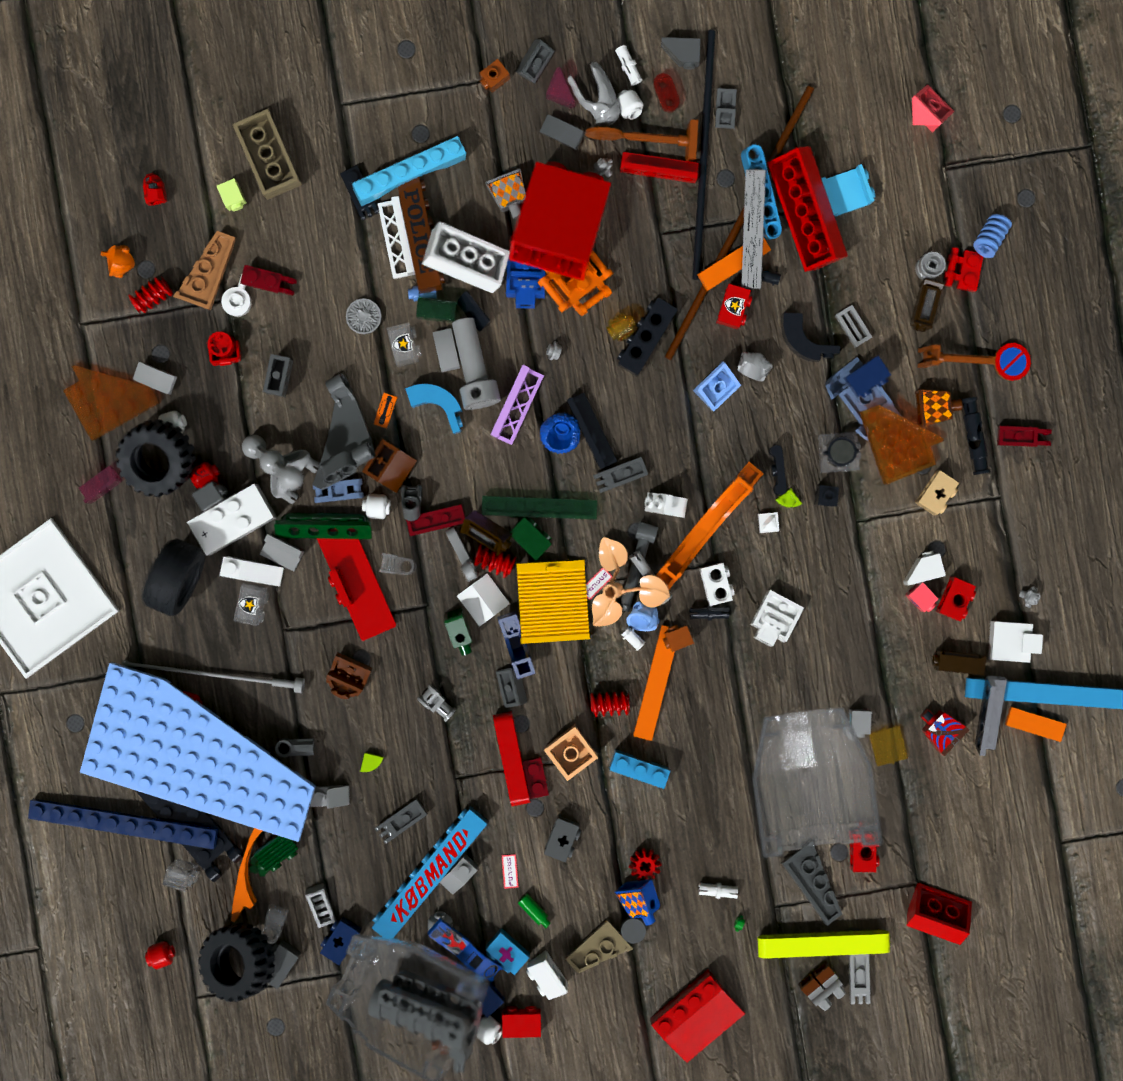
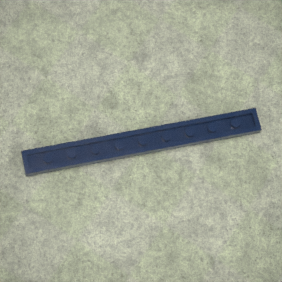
M34 798L30 800L28 819L208 849L216 848L217 828Z

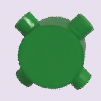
M742 915L737 917L733 927L736 928L735 931L737 932L742 930L745 924V919H743Z

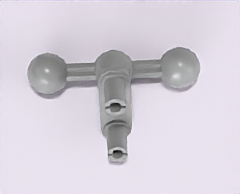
M258 435L247 436L242 443L243 453L252 459L259 458L262 470L270 474L272 495L275 498H283L290 504L295 503L291 497L296 500L298 498V494L292 490L300 487L303 482L302 469L305 467L312 473H316L318 470L313 466L319 468L320 462L311 458L306 450L293 451L283 456L275 450L267 451L266 442Z

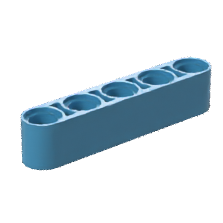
M755 144L743 149L741 160L745 176L746 170H766L765 207L768 208L769 215H764L763 236L765 240H771L780 236L782 227L762 148ZM749 150L754 151L755 159L750 158ZM769 226L774 230L773 235L768 233L767 229Z

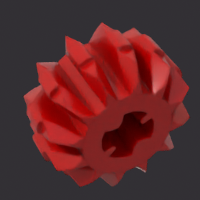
M642 848L643 854L635 851L637 858L631 856L630 860L634 863L629 864V868L633 869L631 872L632 876L638 874L637 880H641L642 876H644V880H648V876L655 879L653 872L660 873V869L657 868L661 866V862L657 861L659 855L652 856V849L649 850L648 854H646L645 848ZM642 862L648 863L649 867H642Z

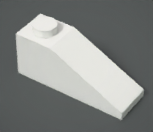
M225 556L223 557L220 576L281 586L284 567Z

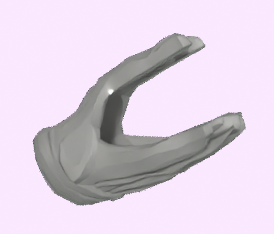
M596 61L590 63V66L598 84V102L587 101L571 75L568 76L567 80L579 103L592 113L597 126L608 127L619 118V102L606 73Z

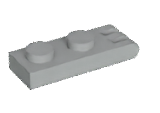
M869 954L849 955L850 1004H855V997H858V1004H863V996H865L866 1004H870Z

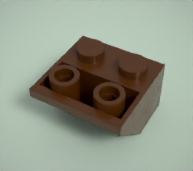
M382 439L375 450L376 457L368 461L362 472L397 493L417 460Z

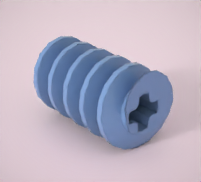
M993 214L989 216L980 234L974 241L973 246L976 252L985 258L994 257L995 252L998 251L999 246L1005 239V235L1012 227V222L1003 215Z

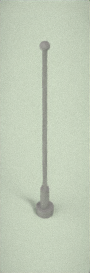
M128 660L122 661V665L126 667L132 666L272 684V686L293 688L294 693H303L305 679L296 677L295 681L275 678L267 680L131 663Z

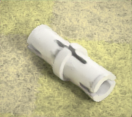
M620 46L615 52L622 63L621 68L626 72L631 86L637 85L643 80L635 66L637 63L632 59L627 46Z
M699 883V895L715 896L718 899L720 897L737 899L738 886L721 885V883L716 885Z

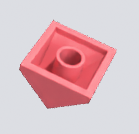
M928 84L912 98L913 125H925L932 133L954 112Z

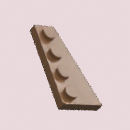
M216 231L204 249V253L193 266L194 268L188 277L186 276L182 286L173 297L211 311L237 238Z

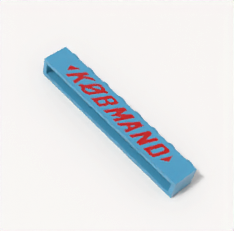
M471 806L468 810L464 808L458 815L460 820L455 825L452 823L445 831L447 833L444 839L439 838L434 844L435 850L432 854L427 853L421 860L422 866L419 869L415 868L410 873L409 877L411 879L408 883L403 882L397 889L398 895L395 898L391 897L384 905L386 907L384 912L381 913L379 911L373 918L374 924L372 929L389 943L488 824V820Z

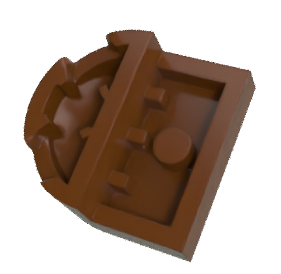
M337 653L327 674L326 683L329 684L331 692L341 699H349L350 697L358 696L362 692L373 668L341 653Z

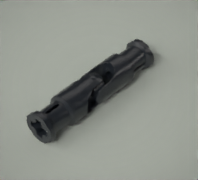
M977 397L962 399L964 409L963 420L968 432L967 440L970 459L973 460L975 470L973 475L991 472L987 464L986 457H988L984 433L981 430L982 420L981 414L977 409ZM981 440L979 448H976L972 441Z

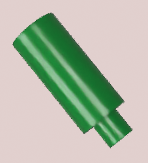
M528 893L519 899L517 903L538 925L542 924L547 928L551 924L547 919V913Z

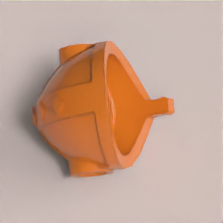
M113 245L108 251H101V256H107L109 276L123 278L125 273L134 268L135 260L129 253L130 248L128 246Z

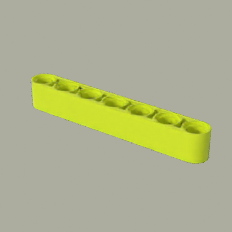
M886 930L773 934L757 937L758 957L880 954L890 952L889 931Z

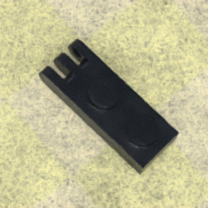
M358 166L340 173L362 221L366 220L363 214L365 211L369 218L372 217L371 208H373L375 214H379L374 201L361 207L356 197L352 183L363 179Z

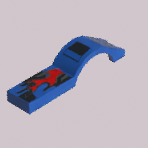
M441 918L427 932L432 939L457 956L476 975L492 982L499 970H503L500 962L487 958L468 938Z

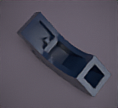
M516 611L497 617L517 679L535 674L528 645L520 643L521 627Z

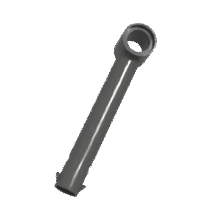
M639 522L635 538L639 540L635 551L639 550L645 559L649 543H654L658 527ZM633 562L624 589L637 587L641 573ZM635 591L622 595L620 604L623 611H630Z

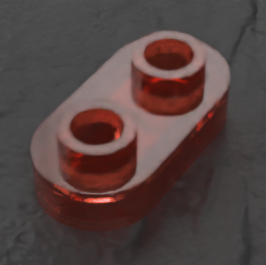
M659 74L655 77L653 83L658 101L665 112H674L680 103L675 85L668 74ZM664 82L666 87L661 88L659 84ZM671 100L673 105L668 106L666 101Z

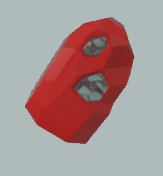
M153 173L146 174L143 179L146 204L153 206L166 203L167 195L161 178Z

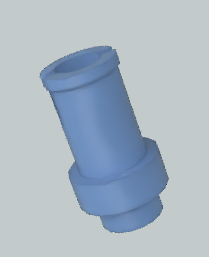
M418 286L408 289L409 299H414V301H420L419 299H437L436 291L420 294Z

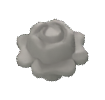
M608 158L598 159L594 163V173L600 176L605 175L607 178L613 174L610 170L613 160Z
M1032 586L1028 591L1021 590L1019 597L1024 598L1025 607L1028 608L1032 605H1037L1041 598L1035 586Z

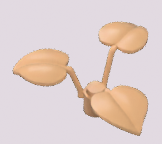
M607 537L602 538L599 546L600 563L606 571L616 570L612 579L609 580V585L604 587L603 594L596 596L593 601V626H607L620 619L623 608L615 600L624 593L640 591V601L647 607H657L670 597V591L666 583L654 575L642 577L640 580L641 587L623 589V586L615 582V579L620 571L619 567L624 566L628 561V551L622 543Z

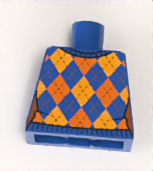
M652 879L625 882L615 891L629 917L642 918L646 926L656 921L653 913L660 908V902Z

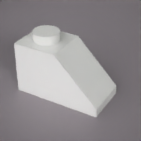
M933 551L922 553L923 557L916 559L904 580V585L909 586L946 576L940 553H934Z

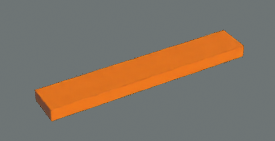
M661 625L633 734L634 737L650 741L653 739L675 653L670 648L666 649L664 644V633L668 632L667 628H669Z

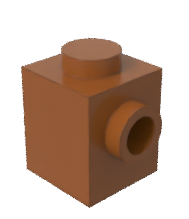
M496 59L480 72L481 80L479 82L485 90L489 89L493 93L510 80V74L502 63Z
M678 624L667 628L668 632L664 633L665 638H663L666 649L670 648L672 652L694 644L687 625L678 627Z

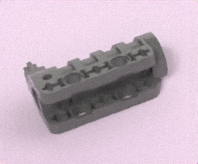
M406 970L399 971L393 978V981L382 979L375 987L370 998L369 1015L381 1021L387 1019L391 1025L399 1028L402 1026L407 1027L409 1032L416 1035L422 1033L426 1039L431 1041H442L444 1046L450 1048L449 1057L454 1059V1072H464L465 1062L472 1054L473 1043L480 1027L481 1001L474 996ZM416 983L421 984L424 990H420ZM451 996L458 1000V1004L451 1000Z

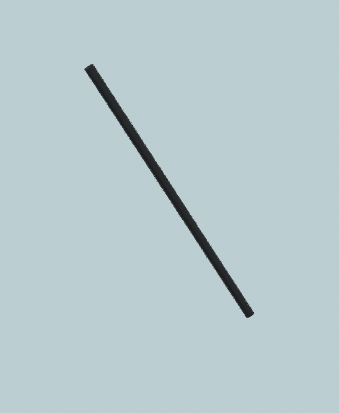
M708 30L693 280H700L697 274L701 270L715 30Z

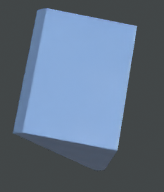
M722 362L693 391L714 412L741 384L726 363Z

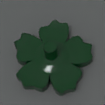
M253 855L250 858L252 866L249 869L251 873L257 874L259 872L260 877H265L268 872L265 871Z

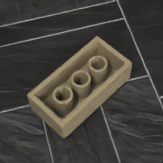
M268 109L232 124L261 192L267 200L302 185L275 120Z

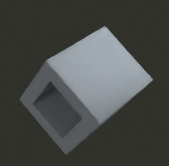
M849 709L848 732L853 734V737L864 738L865 734L871 735L872 711L868 709Z

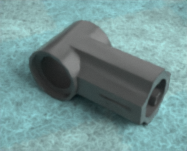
M282 738L276 744L275 751L280 757L314 755V738ZM287 743L290 750L288 752L281 751L280 744Z

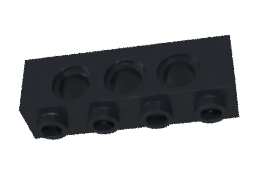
M659 297L656 301L652 300L646 309L649 311L646 318L641 317L637 324L639 330L636 335L634 333L631 334L626 342L629 344L626 351L622 349L617 357V360H619L618 366L636 377L678 310ZM657 315L661 318V323L655 325L651 322L650 318ZM642 332H649L651 339L643 341L640 335ZM638 348L641 351V356L638 358L633 357L631 350Z

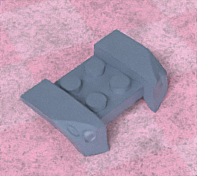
M855 357L835 372L826 381L825 386L831 400L838 395L859 422L860 426L855 429V432L865 440L870 441L900 420L902 416L884 389L878 385L871 388L873 392L868 396L856 398L844 380L846 376L863 366L859 358Z

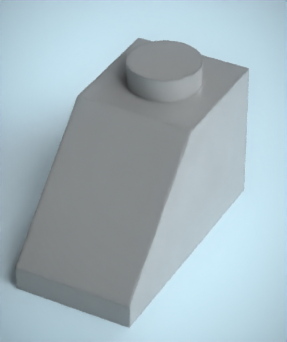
M464 853L439 883L451 894H454L476 873L478 865Z

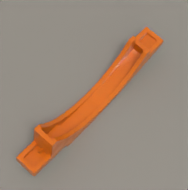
M748 461L655 576L661 578L670 589L718 527L745 497L753 490L752 487L764 473Z
M254 828L249 838L238 873L231 921L234 923L239 918L244 907L252 909L257 901L250 885L248 873L252 847L262 830Z

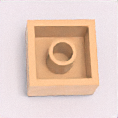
M575 724L544 747V751L567 781L598 758V754Z

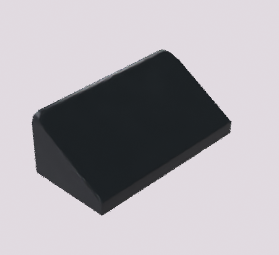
M465 291L457 300V304L468 318H474L477 330L482 331L491 324L490 319L468 291Z

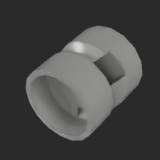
M938 252L927 253L917 261L915 265L916 275L922 280L925 278L933 280L943 273L946 266L945 259Z

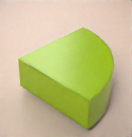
M791 488L775 500L784 507H797L803 504Z
M365 752L360 772L375 770L381 764L384 757Z

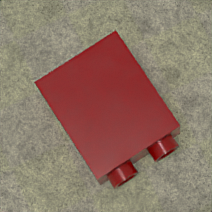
M550 161L546 164L536 162L512 237L509 260L584 281L606 207L611 183L604 181L602 176L594 172L579 174L568 171L563 164Z

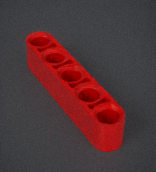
M512 711L493 715V721L511 806L531 803Z

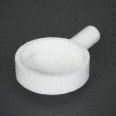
M241 277L238 286L226 290L221 300L223 309L234 317H240L248 313L252 304L250 295L245 291L246 286L240 284Z

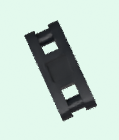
M775 445L769 449V455L773 457L774 465H771L772 477L775 476L776 480L773 492L776 495H783L787 491L783 450L781 446Z

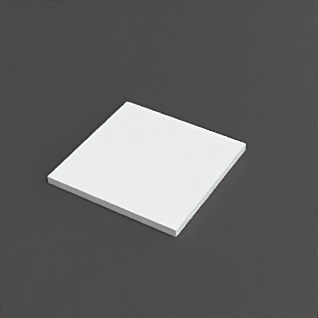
M53 518L47 520L0 555V644L25 678L33 675L120 611Z

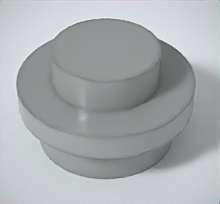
M556 341L548 345L546 355H548L549 360H558L562 345H559Z

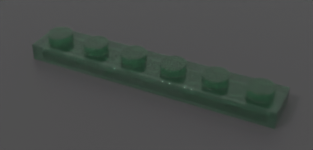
M482 496V515L597 520V500Z

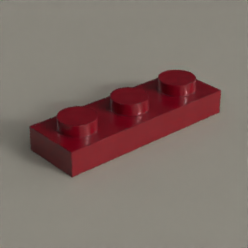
M461 504L420 514L417 520H406L410 536L463 524L465 515Z

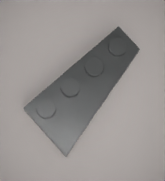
M809 840L782 861L781 864L825 925L828 926L842 915V911L830 887L827 874L821 865L822 862L819 855H817L814 842Z

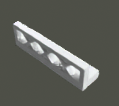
M399 196L391 197V201L377 204L393 279L415 275L401 201ZM393 205L394 214L390 219L384 215L383 207ZM391 223L398 228V233L395 237L388 234L387 231ZM395 242L399 243L402 247V252L399 256L391 250ZM399 260L405 263L407 272L396 273L395 266Z

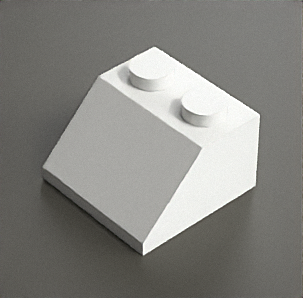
M544 951L527 963L528 970L526 972L532 981L535 979L539 985L537 989L542 996L546 995L548 1000L568 993V981L547 951Z

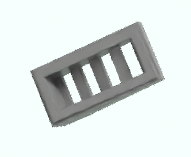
M324 883L307 888L305 896L318 928L335 923L336 917ZM320 900H324L323 902H320L318 904L314 903ZM327 907V909L317 912L318 909ZM326 914H329V915H330V916H328V917H326V918L320 919V916H323V915H326Z

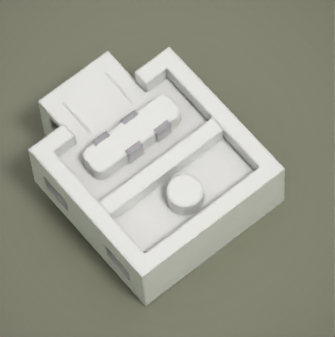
M768 590L750 624L758 628L754 638L770 647L774 646L777 639L787 642L804 607L772 590Z
M991 621L988 659L1030 663L1031 653L1042 654L1043 635L1032 633L1033 624Z

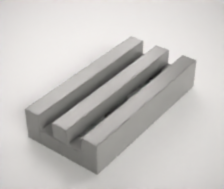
M853 305L835 315L854 348L872 338ZM847 312H851L852 316L854 317L862 332L866 336L865 338L861 336L860 332L856 328L855 324L853 323ZM842 315L845 317V319L847 320L848 324H849L850 327L852 328L853 332H854L855 335L857 336V338H858V340H859L858 342L856 341V339H855V337L853 336L852 332L850 331V329L848 328L847 324H846L845 321L843 320Z

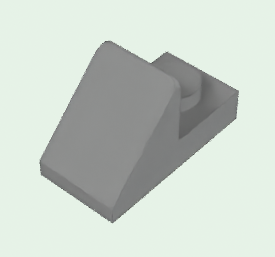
M349 785L315 786L310 807L327 806V808H335L349 805Z

